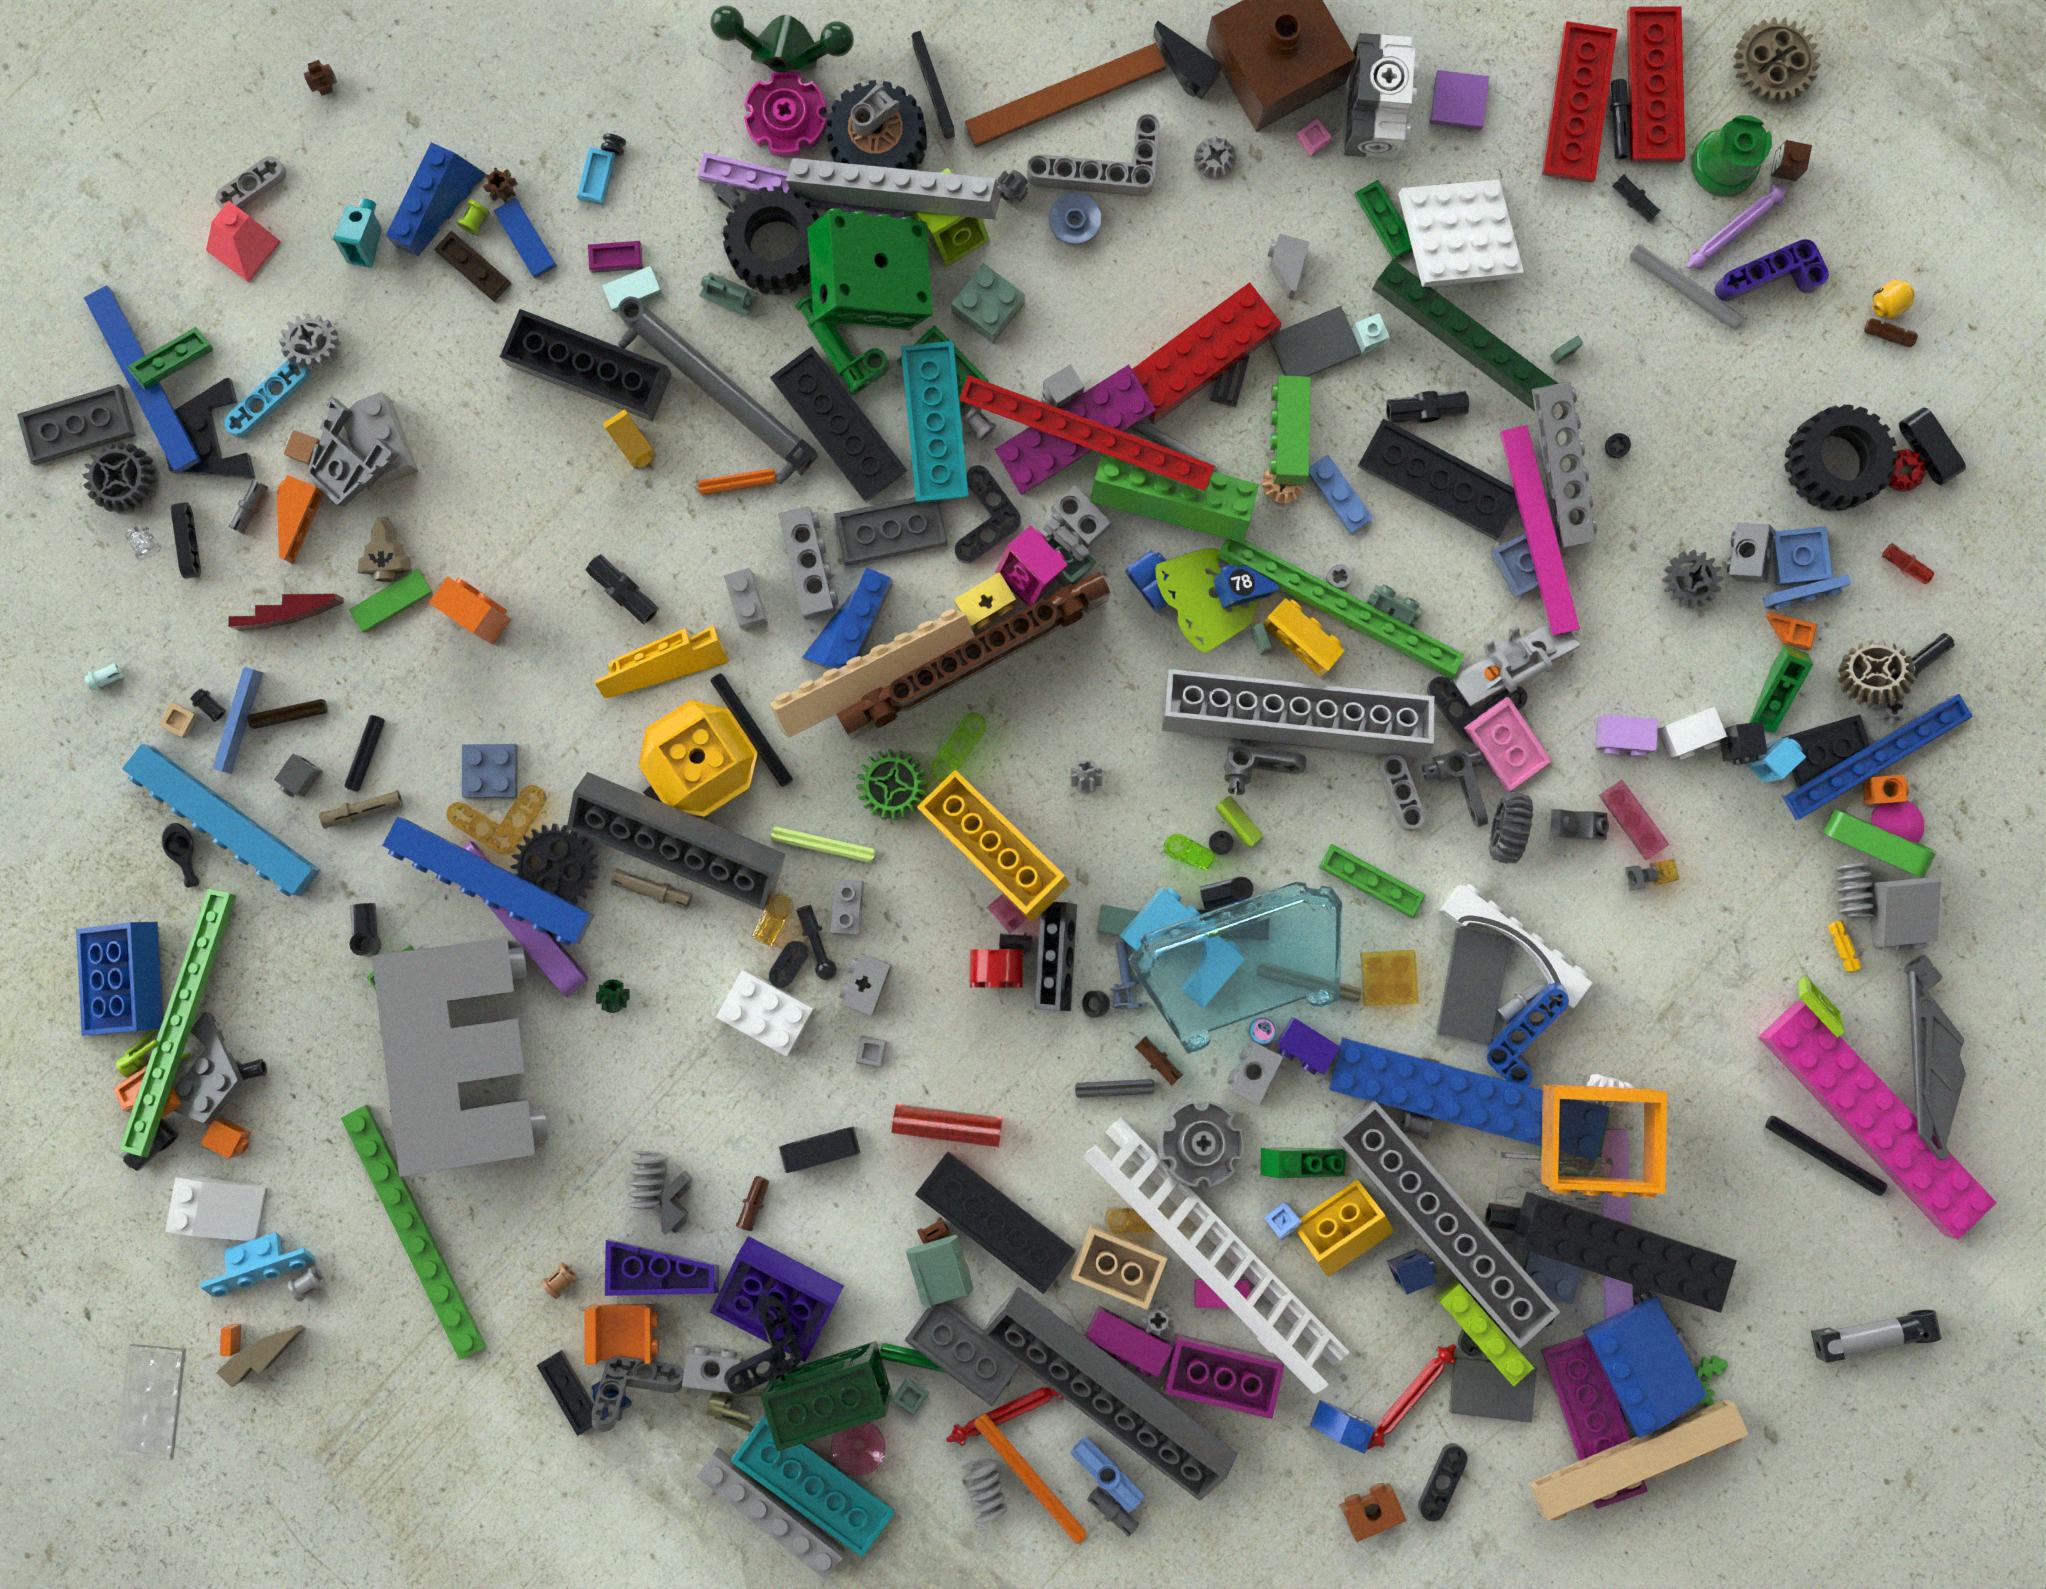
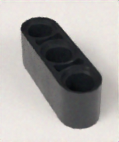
M1922 407L1899 422V429L1913 452L1920 453V458L1926 462L1924 465L1925 470L1936 484L1943 485L1966 470L1963 458L1928 408Z
M854 1126L779 1146L785 1173L861 1153Z

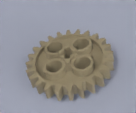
M1775 17L1771 19L1769 24L1764 19L1758 26L1754 24L1749 32L1746 31L1741 37L1742 40L1736 45V48L1739 50L1734 53L1733 57L1738 60L1734 63L1733 68L1740 69L1735 77L1744 78L1740 86L1745 87L1749 85V95L1754 91L1758 92L1757 100H1760L1764 95L1766 96L1767 103H1770L1774 97H1776L1778 104L1785 98L1790 102L1795 95L1797 97L1801 96L1812 85L1811 81L1817 77L1818 74L1814 71L1821 64L1815 61L1821 54L1813 52V50L1818 46V43L1810 44L1809 40L1813 37V34L1805 36L1803 34L1806 29L1805 26L1797 30V21H1794L1789 26L1787 25L1786 18H1783L1779 24ZM1775 40L1782 42L1783 46L1778 45ZM1790 48H1795V50L1788 53L1782 61L1778 60L1762 74L1758 72L1767 67V65L1771 61L1777 60ZM1754 54L1759 55L1763 61L1758 60ZM1791 60L1795 61L1799 67L1794 66ZM1770 75L1775 76L1778 82L1772 80Z

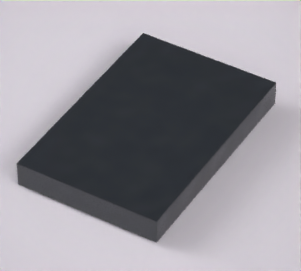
M1860 714L1781 737L1782 739L1788 737L1795 740L1802 747L1801 752L1806 756L1792 770L1797 788L1870 745Z

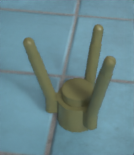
M764 1389L748 1390L741 1394L721 1391L719 1394L712 1393L707 1406V1415L714 1416L717 1420L725 1421L751 1432L754 1427L732 1417L751 1421L752 1416L732 1410L733 1400H729V1397L761 1396Z

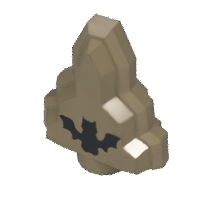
M378 517L371 530V541L364 548V556L358 560V573L372 574L374 581L392 582L396 581V574L412 571L410 557L405 555L403 545L396 541V531L388 517Z

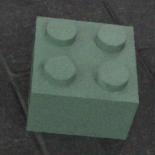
M982 263L953 300L951 309L955 316L994 344L1025 304V294L986 264Z

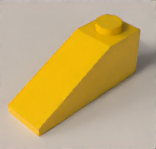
M625 409L602 424L634 469L638 466L640 468L644 467L653 460L652 457L656 453Z

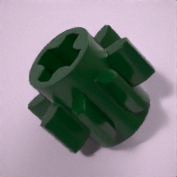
M614 979L607 980L603 985H599V992H596V1003H602V1010L609 1013H616L622 1008H626L627 1001L630 1000V989H624V983Z

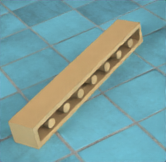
M958 609L945 611L941 614V618L933 622H923L917 627V630L911 633H902L896 636L893 642L887 645H878L870 650L871 653L863 657H854L847 661V665L839 669H830L823 673V677L815 681H806L799 686V689L791 693L785 692L778 695L769 706L781 732L787 738H790L859 702L867 693L890 685L895 679L975 637L966 614Z
M1724 1399L1672 1421L1641 1438L1637 1436L1533 1480L1528 1485L1540 1514L1547 1520L1557 1521L1566 1517V1513L1571 1510H1583L1592 1505L1591 1502L1597 1499L1605 1500L1612 1498L1617 1494L1616 1491L1625 1487L1632 1489L1641 1485L1644 1479L1661 1477L1667 1473L1666 1470L1672 1467L1680 1468L1692 1463L1691 1459L1698 1456H1711L1717 1452L1716 1449L1719 1447L1739 1444L1742 1441L1741 1438L1749 1434L1736 1404Z

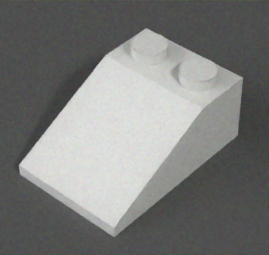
M192 1174L175 1177L165 1232L242 1241L257 1239L267 1187Z

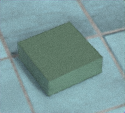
M1577 335L1557 348L1550 355L1554 363H1559L1575 353L1583 345L1582 339Z
M1260 623L1253 626L1251 633L1259 653L1262 654L1272 648V644L1264 624Z
M906 1377L891 1401L914 1416L928 1396L929 1391L909 1377Z

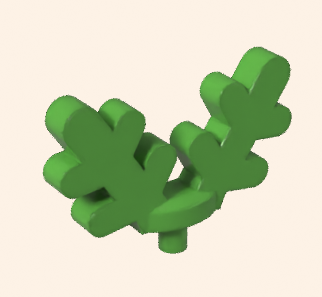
M1715 1355L1711 1357V1360L1702 1357L1700 1366H1696L1694 1370L1699 1380L1702 1374L1706 1378L1712 1379L1713 1375L1711 1372L1719 1376L1722 1375L1721 1369L1727 1368L1728 1362L1719 1359ZM1700 1380L1707 1396L1698 1403H1705L1708 1406L1713 1405L1714 1401L1711 1397L1715 1395V1392L1711 1389H1705L1710 1386L1707 1380Z

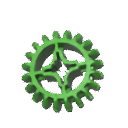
M888 749V757L884 758L881 751L877 752V756L880 759L877 762L871 756L868 758L872 764L870 768L862 764L861 768L867 774L866 776L863 774L857 775V778L863 780L864 784L856 785V789L865 790V793L860 794L858 798L859 800L868 798L869 801L863 806L865 809L870 808L872 805L875 806L871 813L873 816H876L881 810L882 820H886L888 813H891L892 820L896 821L897 812H901V816L904 819L907 818V813L905 812L907 808L912 813L916 812L912 804L916 802L919 805L922 802L921 799L917 798L919 794L927 795V791L920 789V786L928 785V780L919 779V777L926 774V771L915 770L921 765L919 760L915 761L912 765L910 764L913 758L912 754H908L904 760L902 759V750H898L897 757H893L892 749ZM893 763V767L887 776H873L880 767ZM901 765L912 773L914 786L900 780ZM895 775V781L901 787H898L897 790L894 788V791L889 793L888 786L881 782L886 783L887 780L890 781ZM871 784L884 789L883 805L874 799L871 792ZM898 793L911 794L910 798L903 804L891 807L894 797Z

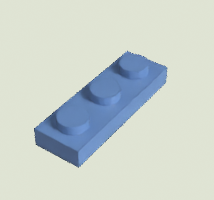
M1328 454L1309 467L1310 479L1350 535L1373 519Z
M1847 574L1775 592L1763 597L1765 608L1775 606V609L1779 610L1792 606L1791 601L1800 599L1802 604L1817 600L1818 594L1826 593V597L1843 593L1842 588L1851 585L1850 578Z

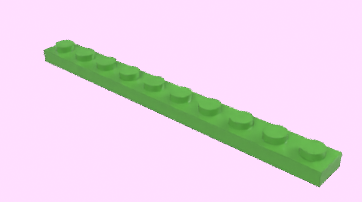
M1230 539L1225 540L1217 555L1218 558L1236 565V567H1250L1278 584L1279 589L1450 679L1456 675L1464 657V654L1246 540L1243 543Z
M209 888L207 890L156 1039L157 1045L153 1048L119 1147L121 1151L142 1157H148L236 895Z
M365 1105L341 1117L459 1360L484 1348L486 1344L404 1177H399L398 1165L369 1106Z

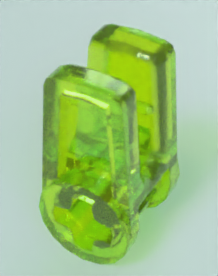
M1182 834L1171 835L1164 842L1163 847L1166 855L1194 867L1208 870L1214 861V852ZM1179 839L1183 850L1174 853V847L1170 843L1176 842Z

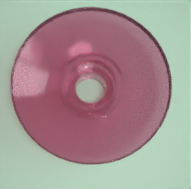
M870 1422L836 1432L831 1442L832 1458L835 1464L847 1474L854 1476L869 1474L881 1464L884 1458V1437L881 1431ZM861 1441L864 1444V1448L858 1450L854 1447V1443Z

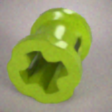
M469 200L467 203L469 207L463 218L458 219L457 224L467 232L478 235L482 221L485 216H489L490 212L483 205Z

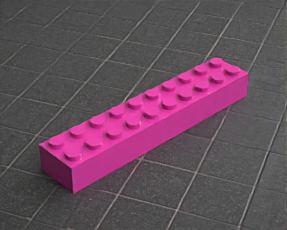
M1796 1001L1758 1037L1944 1236L1959 1240L1997 1203L1950 1152L1947 1159L1938 1160L1918 1136L1916 1116L1840 1036L1836 1037L1804 1002ZM1932 1134L1931 1141L1939 1150L1936 1137Z

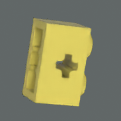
M999 572L955 598L954 602L958 610L966 614L972 630L976 627L978 630H981L991 623L990 619L999 614L1002 617L1014 610L1013 605L1016 604V598ZM986 598L987 601L993 600L990 609L986 606L980 607L982 606V599Z

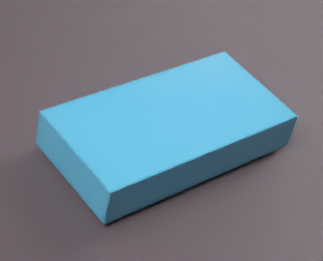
M589 147L577 193L579 200L604 205L616 159L614 152Z

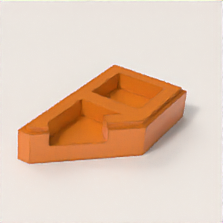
M1773 612L1766 614L1767 620L1782 644L1807 651L1812 649L1817 624Z

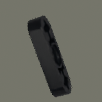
M188 502L172 504L171 516L180 573L184 579L200 577L201 566L192 508Z
M1450 1443L1443 1447L1419 1499L1418 1509L1428 1521H1438L1443 1517L1467 1464V1454L1458 1444ZM1458 1451L1457 1454L1460 1460L1453 1461L1450 1468L1455 1473L1452 1474L1449 1470L1442 1468V1466L1445 1465L1449 1468L1451 1460L1448 1458L1449 1453L1454 1454ZM1440 1475H1447L1450 1478V1484L1446 1489H1438L1435 1482ZM1434 1490L1435 1493L1444 1497L1443 1499H1440V1497L1437 1496L1435 1500V1505L1438 1507V1509L1436 1511L1431 1510L1429 1514L1428 1509L1425 1507V1505L1427 1503H1433L1435 1496L1433 1495V1493H1431V1491Z

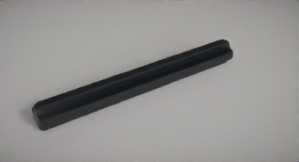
M719 673L712 677L710 680L712 685L780 786L785 787L793 781L792 776L724 675Z
M1770 1116L1766 1121L1765 1127L1857 1184L1879 1196L1885 1193L1888 1187L1885 1182L1780 1118Z

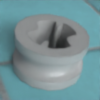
M1342 564L1333 566L1326 576L1327 583L1340 590L1345 588L1352 579L1350 569ZM1342 571L1345 574L1343 578H1346L1345 582L1340 581L1336 583L1334 581L1335 576H1332L1333 572L1337 574Z

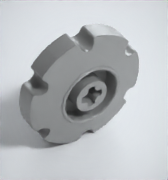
M1190 1101L1177 1106L1166 1116V1119L1169 1121V1127L1159 1129L1157 1150L1160 1160L1169 1161L1170 1167L1167 1172L1172 1178L1189 1187H1197L1201 1180L1204 1182L1205 1187H1212L1223 1183L1234 1174L1235 1169L1232 1166L1233 1160L1242 1159L1244 1138L1241 1128H1233L1231 1125V1121L1234 1118L1232 1113L1225 1107L1212 1101L1203 1102L1201 1108L1197 1106L1196 1101ZM1202 1141L1205 1143V1146H1197L1196 1142Z

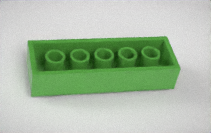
M1102 454L1090 502L1243 543L1251 521L1259 484L1213 472L1205 492Z

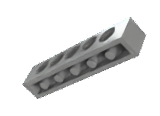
M1571 382L1532 389L1552 521L1558 546L1569 547L1595 541L1594 534L1597 533V525L1595 519L1591 516L1590 508L1593 507V499L1591 493L1587 490L1586 482L1589 481V473L1587 467L1583 464L1582 458L1585 455V447L1583 441L1579 438L1578 429L1581 428V421L1578 413L1575 412L1574 403L1577 401L1576 390L1571 386ZM1556 405H1560L1563 410L1562 416L1559 419L1555 418L1553 414ZM1561 431H1564L1567 439L1561 446L1558 443L1557 437ZM1567 457L1571 462V466L1565 472L1562 469V461ZM1569 484H1572L1575 492L1572 497L1568 498L1566 488ZM1577 510L1579 519L1576 523L1572 524L1570 514L1572 511Z

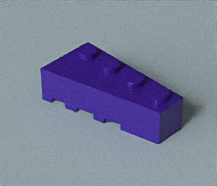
M606 1240L605 1296L719 1293V1265L620 1241Z

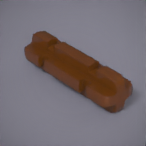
M1870 318L1864 328V332L1873 336L1877 334V337L1897 344L1900 341L1901 345L1907 347L1915 345L1918 338L1916 332L1910 330L1905 332L1904 328L1886 322L1881 324L1880 320Z

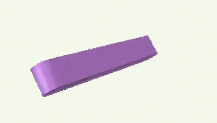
M470 840L462 847L491 862L473 841ZM488 906L566 997H569L589 980L586 973L550 931H547L546 934L541 933L531 927L533 922L525 918L522 922L508 916L509 910L501 906L498 910Z

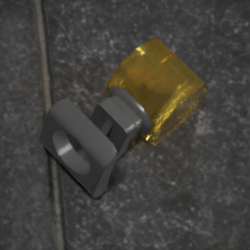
M1675 858L1650 863V868L1641 869L1639 865L1625 867L1630 891L1644 889L1645 882L1653 881L1654 885L1679 880Z

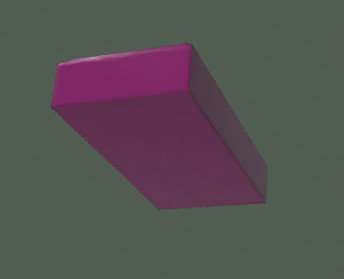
M640 241L588 244L589 270L591 273L643 269Z

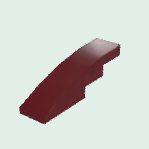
M335 593L282 594V605H255V616H228V627L240 631L266 629L291 624L328 611L344 603V598Z

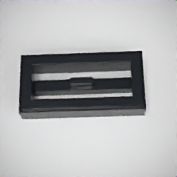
M1250 355L1245 356L1241 360L1243 363L1233 400L1228 399L1237 363L1230 367L1223 397H1218L1223 373L1217 377L1211 401L1232 407L1237 406Z

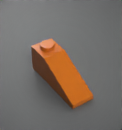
M287 475L285 480L278 486V496L276 499L279 558L293 564L324 492L316 486Z

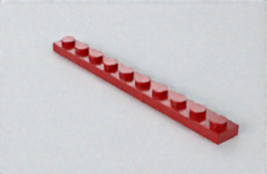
M969 375L959 399L961 402L1205 492L1216 467L1210 463Z

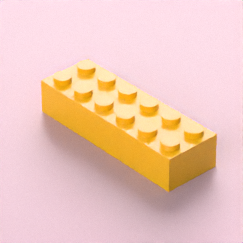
M956 770L917 806L923 816L1031 922L1071 885L1066 876Z

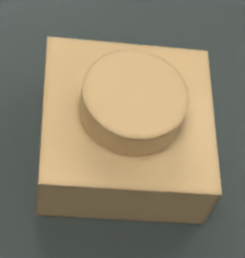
M171 702L159 726L182 738H186L198 714Z

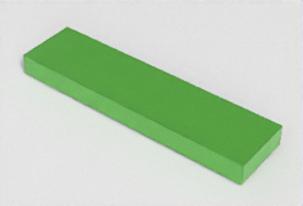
M1333 844L1329 846L1318 867L1410 918H1414L1426 896L1424 893Z

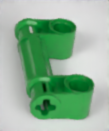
M812 294L802 298L795 305L797 311H801L806 318L808 328L829 358L838 375L843 376L850 387L849 392L852 395L861 392L872 382L887 373L889 363L882 350L872 348L855 358L833 323L814 322L813 314L809 310H813ZM874 358H881L883 360L878 368H872L869 364ZM851 374H854V376L857 379L856 381L854 380Z

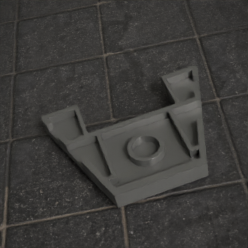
M330 397L327 406L330 407L327 420L323 419L320 429L323 430L319 445L315 444L306 477L336 505L345 507L396 460L399 454L386 442L377 439L367 458L364 459L338 435L350 416L351 411L338 399Z
M204 1012L190 1032L206 1046V1049L174 1088L181 1106L173 1111L210 1125L240 1088L244 1080L232 1054L227 1052L223 1043L225 1039L222 1033L217 1030L214 1024L216 1021L215 1017L211 1013Z

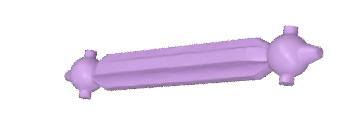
M1771 185L1768 196H1763L1707 241L1700 251L1692 250L1686 267L1688 269L1693 267L1703 269L1707 258H1712L1766 214L1774 203L1782 204L1788 187L1786 185L1781 187Z

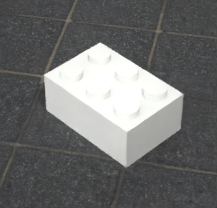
M742 970L716 1018L777 1052L789 1056L816 1008L752 972Z

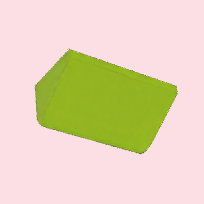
M1227 796L1215 806L1216 811L1246 847H1252L1263 836L1231 796Z

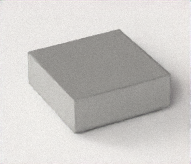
M860 1036L855 1063L882 1068L887 1041Z

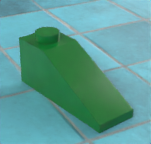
M1785 644L1783 645L1769 671L1750 723L1763 722L1765 730L1773 733L1776 732L1814 665L1809 654Z

